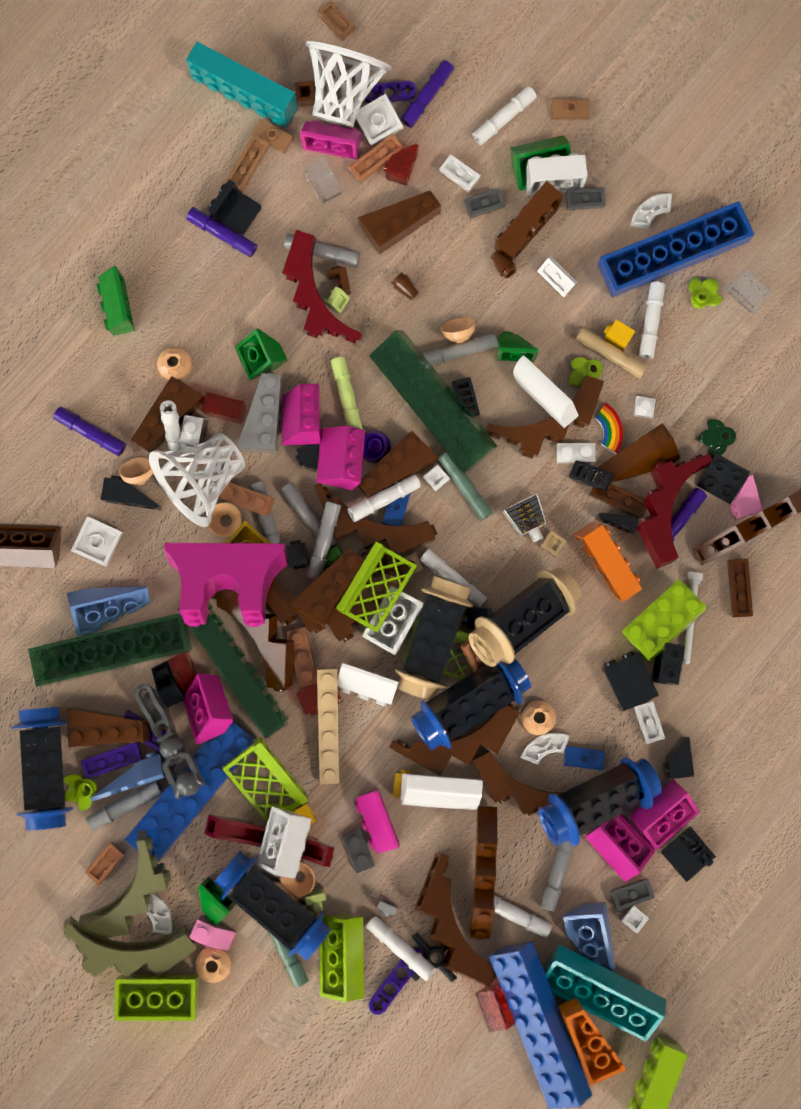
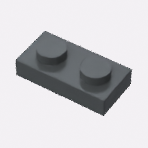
M604 187L566 190L567 210L605 208Z
M500 188L464 199L470 219L504 208L506 205Z
M362 829L343 835L356 873L374 867L375 864Z
M648 878L610 891L617 911L655 898Z

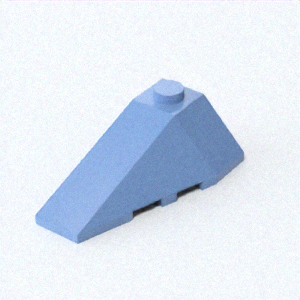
M147 586L86 588L66 593L77 636L97 632L108 622L111 621L113 623L125 613L130 614L150 603Z
M157 751L146 754V759L139 761L91 797V800L95 801L166 777L162 769L163 764L166 762L162 754H158Z
M586 903L564 914L563 919L566 933L569 939L574 942L578 954L616 973L606 903Z

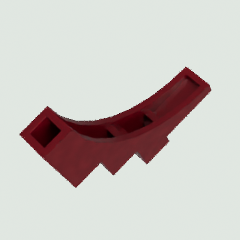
M296 230L282 274L286 276L287 281L296 283L297 280L299 281L293 302L297 304L296 307L305 311L308 308L310 309L304 330L308 332V336L317 339L318 335L323 337L325 330H327L328 335L337 338L338 335L345 336V340L351 343L361 342L363 334L339 321L327 309L319 295L313 274V251L316 237Z
M702 454L697 455L691 459L692 461L688 463L682 461L675 466L672 461L668 463L662 461L656 464L654 470L650 473L657 486L656 489L648 492V496L644 499V503L651 516L642 519L637 530L656 569L669 565L679 558L671 531V514L674 501L685 481L694 473L706 468L713 461L710 454L702 456Z
M209 814L204 834L214 839L261 847L267 826L258 825L249 820ZM307 835L301 859L323 867H330L335 847Z

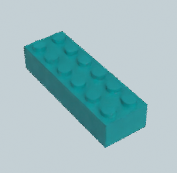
M198 41L186 58L191 78L196 83H203L213 92L218 91L224 94L227 99L239 102L242 107L253 109L259 116L270 118L276 125H283L288 128L298 110L295 92Z
M558 944L543 967L554 995L566 1001L576 998L585 1011L645 1042L665 1017L667 999Z

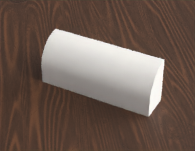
M523 355L514 367L513 376L516 382L565 428L579 416L573 401Z
M402 773L399 805L476 810L481 801L483 780Z

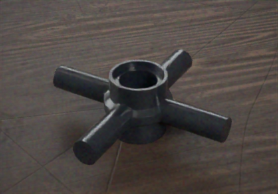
M416 932L412 938L424 951L423 957L435 968H439L451 983L455 981L456 975L452 971L441 967L446 960L445 952L448 950V947L442 944L439 947H430L422 936ZM433 952H436L438 955L435 963L431 961ZM414 972L411 978L416 982L420 976Z

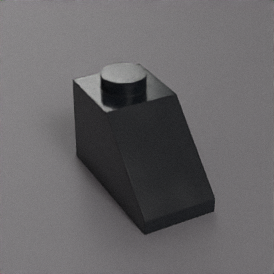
M307 444L296 449L298 455L295 457L299 465H304L306 470L317 473L320 445Z
M301 540L290 542V545L286 546L289 568L296 570L309 567L310 561L306 543H301Z
M467 608V613H463L462 624H466V629H475V620L479 617L488 618L491 616L492 608Z
M169 660L151 668L157 693L167 708L185 700L182 687Z
M681 737L665 757L663 772L664 775H667V778L694 777L690 737Z

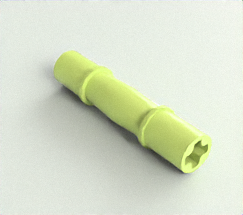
M345 357L334 358L331 360V365L335 377L334 381L337 382L339 398L344 411L342 414L345 418L346 426L363 429L359 409L356 407L355 396L350 382L351 375H349Z

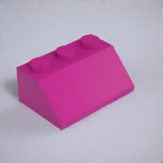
M315 120L312 122L306 121L300 133L303 150L358 159L362 141L361 131H358L356 128H341L336 124L325 125Z
M319 383L299 384L283 395L282 445L321 444Z
M351 426L322 428L316 482L353 490L361 483L365 430Z
M198 673L185 693L183 703L195 743L201 744L225 733L232 724L233 715L230 712L228 700L219 675Z
M673 779L663 786L661 794L653 797V805L650 809L640 807L629 818L651 846L657 850L700 812L689 794Z
M379 788L357 796V801L354 804L357 812H361L364 820L361 823L365 832L369 831L371 838L368 841L371 849H376L377 854L399 848V840Z
M623 814L591 829L585 836L624 882L638 875L656 851Z

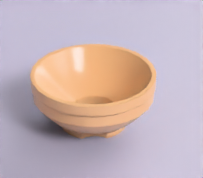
M465 317L452 319L441 326V331L445 338L452 342L462 343L468 340L475 331V321Z
M170 347L159 355L157 362L158 370L167 380L173 376L181 381L190 374L192 360L185 350L179 347ZM170 357L178 358L176 366L171 367L168 365L167 362Z
M137 457L126 461L120 467L119 474L123 481L139 486L149 480L153 471L149 458Z
M231 503L216 504L211 515V523L208 527L211 532L219 537H230L242 524L241 512ZM224 516H229L232 520L231 525L228 527L221 525V519Z
M534 700L527 703L521 712L522 726L533 735L547 734L555 725L556 713L553 707L543 700ZM537 712H542L545 715V721L541 724L534 721V715Z
M300 861L299 871L305 874L306 878L304 881L300 882L296 878L280 876V883L298 898L307 896L313 890L316 882L313 868L303 861Z
M206 947L199 953L196 959L197 973L206 982H220L231 971L232 960L226 950ZM215 961L218 964V969L215 972L208 971L206 967L207 962Z

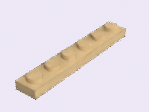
M317 668L319 784H339L337 668Z

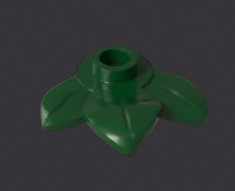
M708 420L707 425L709 429L701 432L697 440L709 446L708 454L711 457L715 456L716 453L722 455L725 453L727 446L735 442L736 433L732 428L725 427L720 420ZM725 433L730 434V438L727 440L723 439V434Z

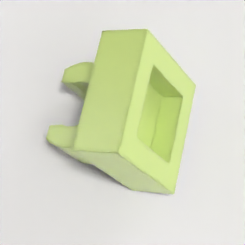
M335 287L334 290L331 289L329 291L331 295L328 299L324 298V301L335 312L340 314L350 298L341 288Z
M325 888L313 890L305 896L307 906L313 904L315 912L323 910L322 901L326 900Z

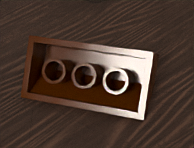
M0 524V566L56 568L60 557L61 526Z

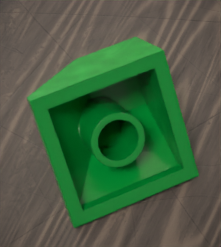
M259 328L255 329L235 346L249 380L260 377L262 373H269L287 361L280 343Z
M506 331L499 334L497 361L518 362L524 355L531 362H535L538 348L513 332Z
M209 876L198 886L205 918L210 923L218 925L236 904L228 898V895L223 900L221 899L223 890Z

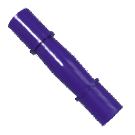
M442 60L434 73L430 75L429 81L421 89L415 100L411 101L410 106L400 118L405 126L409 128L414 126L419 117L424 114V109L432 101L440 87L444 86L446 80L454 71V67L450 62Z
M192 207L188 212L186 220L231 245L233 249L240 251L250 258L256 252L258 245L242 236L241 233L237 234L227 226L212 219V216L205 214L195 207Z
M61 406L55 411L53 419L68 427L69 430L78 432L118 457L124 452L126 443L112 436L109 432L105 433L95 425L81 419L79 415H75Z
M697 487L681 503L682 506L671 518L673 542L675 540L674 537L707 498V494Z

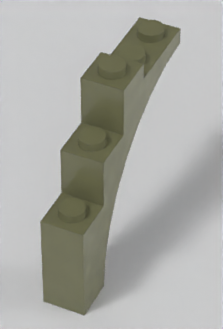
M147 830L139 831L138 833L139 862L137 872L130 885L108 905L96 911L80 915L78 923L96 935L111 938L129 934L131 925L134 924L133 915L148 912L149 904L152 903L151 893L166 891L168 882H171L170 871L166 870L164 863L158 864V857L156 854H153V839L148 836Z
M72 916L64 922L63 932L65 936L75 942L77 950L83 954V969L85 972L91 973L94 978L112 964L126 978L144 964L149 972H154L159 977L197 949V942L189 938L191 932L186 926L156 940L120 942L94 934L78 923Z

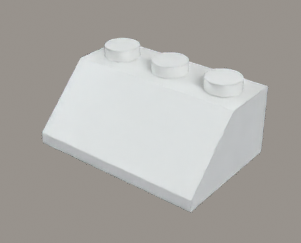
M585 154L553 155L549 158L536 156L528 159L527 196L534 195L546 180L561 193L570 189H583L588 176Z
M391 586L389 589V593L397 591L398 589ZM402 592L379 632L376 633L366 628L362 637L396 655L422 610L424 603ZM388 596L384 597L379 609L388 607L390 604ZM378 613L373 616L369 623L375 627L380 621Z
M342 663L337 680V686L340 687L339 691L350 694L353 691L358 693V698L367 701L369 697L376 699V704L384 707L387 704H392L399 683Z
M272 806L256 865L273 875L296 878L300 868L301 855L305 849L307 833L310 830L311 819L302 814Z

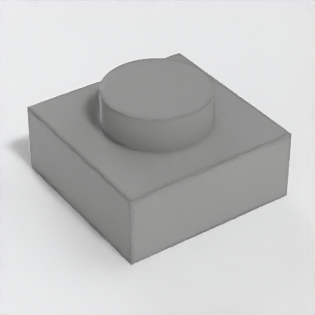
M380 898L377 909H380L379 913L390 917V915H396L398 906Z

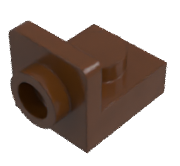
M335 266L328 270L329 280L338 278V288H341L347 295L351 294L346 267Z

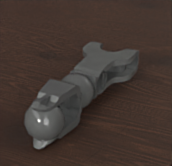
M142 684L136 688L135 697L153 733L159 738L157 741L161 743L160 753L166 759L162 769L169 784L173 787L175 797L180 800L182 795H194L199 790L200 785L205 786L206 784L201 775L197 760L192 754L184 752V742L176 733L169 708H167L157 693V689H153L148 684ZM148 690L143 699L141 697L142 691ZM167 726V733L162 735L163 727ZM183 760H186L191 771L182 772L176 777L173 768L176 764H181Z

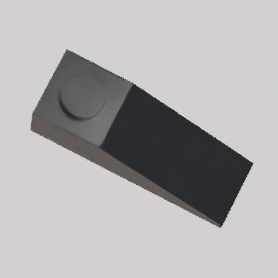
M111 475L110 478L104 477L101 494L103 502L161 511L160 505L123 481L120 476Z

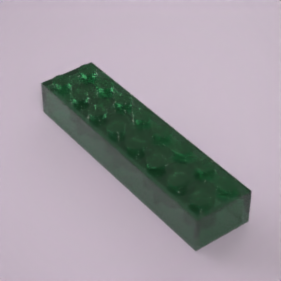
M395 330L369 355L464 473L471 471L498 447L403 330Z
M209 601V614L206 623L196 627H189L264 738H270L289 725L287 723L289 718L283 710H278L276 704H278L277 700L272 694L266 692L265 688L267 687L262 678L255 676L256 669L251 662L245 661L243 658L245 653L240 646L234 645L232 642L235 640L229 630H224L222 627L224 622L218 614H213L211 611L213 606Z
M181 613L28 649L36 687H45L193 652L187 624H185Z

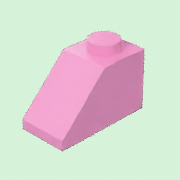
M753 475L746 478L731 502V513L736 517V520L753 516L763 510Z
M200 916L189 938L205 946L228 951L236 931L221 924L210 923L205 917Z

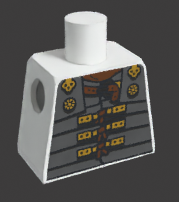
M184 416L180 436L182 449L194 447L205 442L208 419Z
M537 494L504 509L503 514L520 537L529 533L533 543L543 539L539 528L546 524V520Z

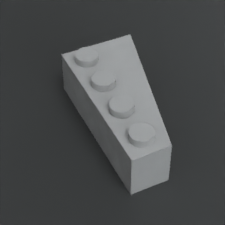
M261 374L237 444L239 451L277 454L283 386L281 375Z

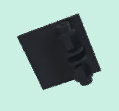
M716 453L697 486L730 504L750 471Z
M691 826L661 851L686 882L706 865L707 867L714 863L713 859L716 857Z

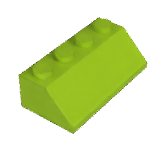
M324 915L323 921L332 929L319 946L320 997L343 1002L363 999V917L355 915Z

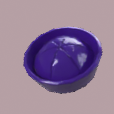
M371 430L365 433L363 459L367 462L378 463L390 452L391 444L387 435L382 431Z

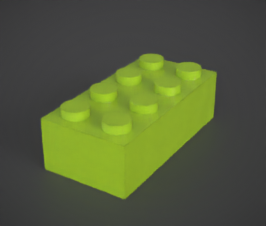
M678 579L622 630V635L650 663L664 650V644L675 640L706 611L707 606Z
M120 974L115 979L114 1021H195L198 1017L199 975H161L157 977L156 975L131 974L126 978L124 974Z
M658 1035L656 1040L652 1041L650 1056L643 1063V1074L636 1081V1092L634 1097H631L628 1102V1109H668L688 1056L679 1044Z

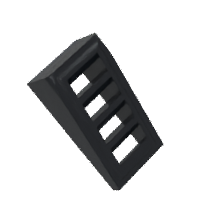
M471 377L453 381L452 387L461 419L465 420L480 416ZM460 386H468L467 388L458 390V387ZM470 393L468 396L460 397V394ZM472 400V403L462 405V402ZM474 407L473 411L464 413V409Z
M576 460L569 478L576 483L607 491L614 474ZM602 475H604L602 483L599 484Z
M599 513L596 516V520L630 534L636 532L637 517L607 513Z

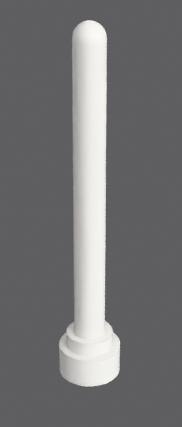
M688 572L687 580L691 584L690 590L697 596L698 585L703 581V573ZM694 622L686 628L683 663L686 665L691 660Z

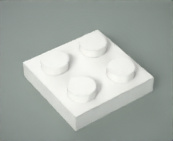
M386 94L360 108L356 116L371 147L404 128Z
M87 516L71 551L107 567L123 532Z

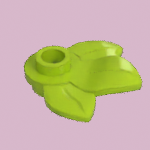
M696 276L691 279L689 290L692 293L691 303L695 308L701 309L707 305L717 306L722 302L723 297L717 293L719 285L716 279L709 278L703 282Z
M583 357L573 359L570 364L575 370L571 373L568 383L574 386H581L586 375L599 379L598 377L603 372L602 363L596 359L588 361ZM592 365L597 367L596 372L590 371Z
M70 774L64 777V782L69 786L65 794V800L78 802L80 811L89 809L92 805L91 797L98 791L97 784L92 779H83L78 774Z

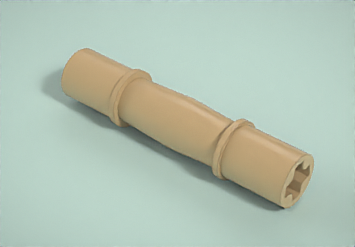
M585 327L581 329L575 339L590 348L591 351L595 350L609 361L621 366L622 370H626L639 379L648 367L632 357L631 354L630 356Z

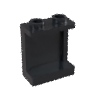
M668 642L664 644V650L654 658L651 675L654 683L679 685L685 650L684 645Z
M633 651L622 655L623 659L618 662L613 659L604 663L606 667L602 668V672L605 673L619 703L617 705L622 712L659 696L640 653L634 654Z

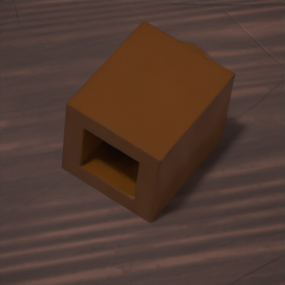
M311 80L295 83L297 103L302 107L313 106L316 93L315 82Z

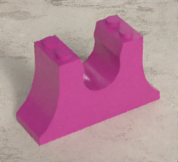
M164 543V551L170 566L180 574V613L185 624L193 627L205 624L209 614L208 605L211 597L220 590L230 589L239 593L238 601L244 624L250 627L265 625V607L268 590L276 575L287 566L285 544Z

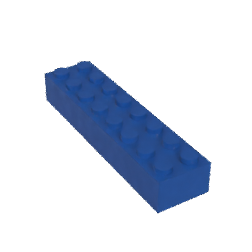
M740 201L604 255L600 257L597 265L613 298L750 242L755 234Z
M233 719L232 724L225 733L207 740L194 755L201 770V775L206 782L205 786L200 785L199 790L194 795H182L179 800L175 797L172 785H169L125 838V841L138 851L139 831L147 830L148 836L153 839L154 848L152 851L153 854L157 855L159 863L229 778L222 767L251 746L257 738ZM187 764V765L184 767V769L179 773V775H180L182 772L191 771V769H190V767H189L188 764ZM233 765L229 770L233 773L239 765Z
M533 942L502 946L491 954L489 958L549 1109L581 1107L593 1094Z

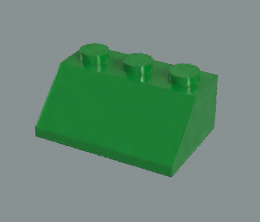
M564 135L510 147L512 167L518 190L527 189L528 159L536 156L549 158L553 155L569 156L571 154L570 143Z
M113 266L98 276L99 283L97 284L99 295H102L103 298L100 304L103 313H106L107 319H104L105 328L114 336L133 332L135 328L125 279L117 266Z

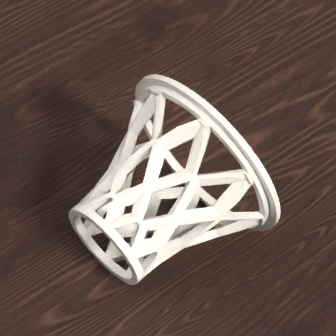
M306 41V46L310 50L316 85L312 116L353 128L362 101L384 73L391 71L392 66L349 49L316 41ZM342 55L348 56V57H351V58H354V59H357V60H360V61H362V62H358V61H355V60H351V59H348V58H344V57H342ZM321 56L327 57L325 62H323ZM337 62H338V65H339V68H340V71H341V74H342L341 76H340V74H339V72H338V69H337V66H336V63H337ZM345 64L351 65L353 67L350 70L346 71ZM332 70H333L334 75H335V77H336L334 81H333V77H332V73H331ZM370 70H371V71H376V72H374L372 75L369 76ZM355 75V84L352 86V77ZM341 87L342 98L338 101L336 92ZM334 110H335L336 117L331 116V114L334 112Z
M217 433L206 442L194 447L167 452L154 450L149 455V463L153 474L165 494L189 520L201 527H207L211 523V515L218 497L230 480L245 469V461L239 449L222 433ZM223 440L228 444L227 446L220 447ZM234 451L238 459L230 460ZM159 458L168 460L162 468L159 466ZM179 462L191 463L186 468H184ZM198 464H207L203 471L195 472ZM175 466L179 471H174L170 469H172ZM164 476H183L175 493ZM207 479V486L203 488L205 480ZM187 481H189L194 489L183 491ZM197 495L194 511L192 512L180 499ZM206 511L207 517H201V515Z

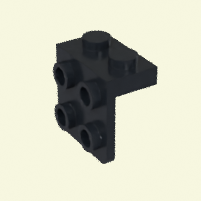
M229 179L226 184L224 183L221 186L217 198L210 202L208 210L214 220L227 226L237 234L241 233L243 236L262 207L258 202L238 191L236 183Z

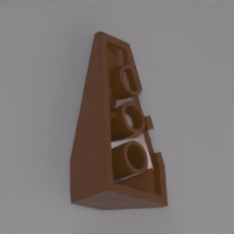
M662 423L598 468L612 472L614 475L610 483L647 474L654 470L656 464L665 461V463L672 461L674 463L681 457L674 438Z

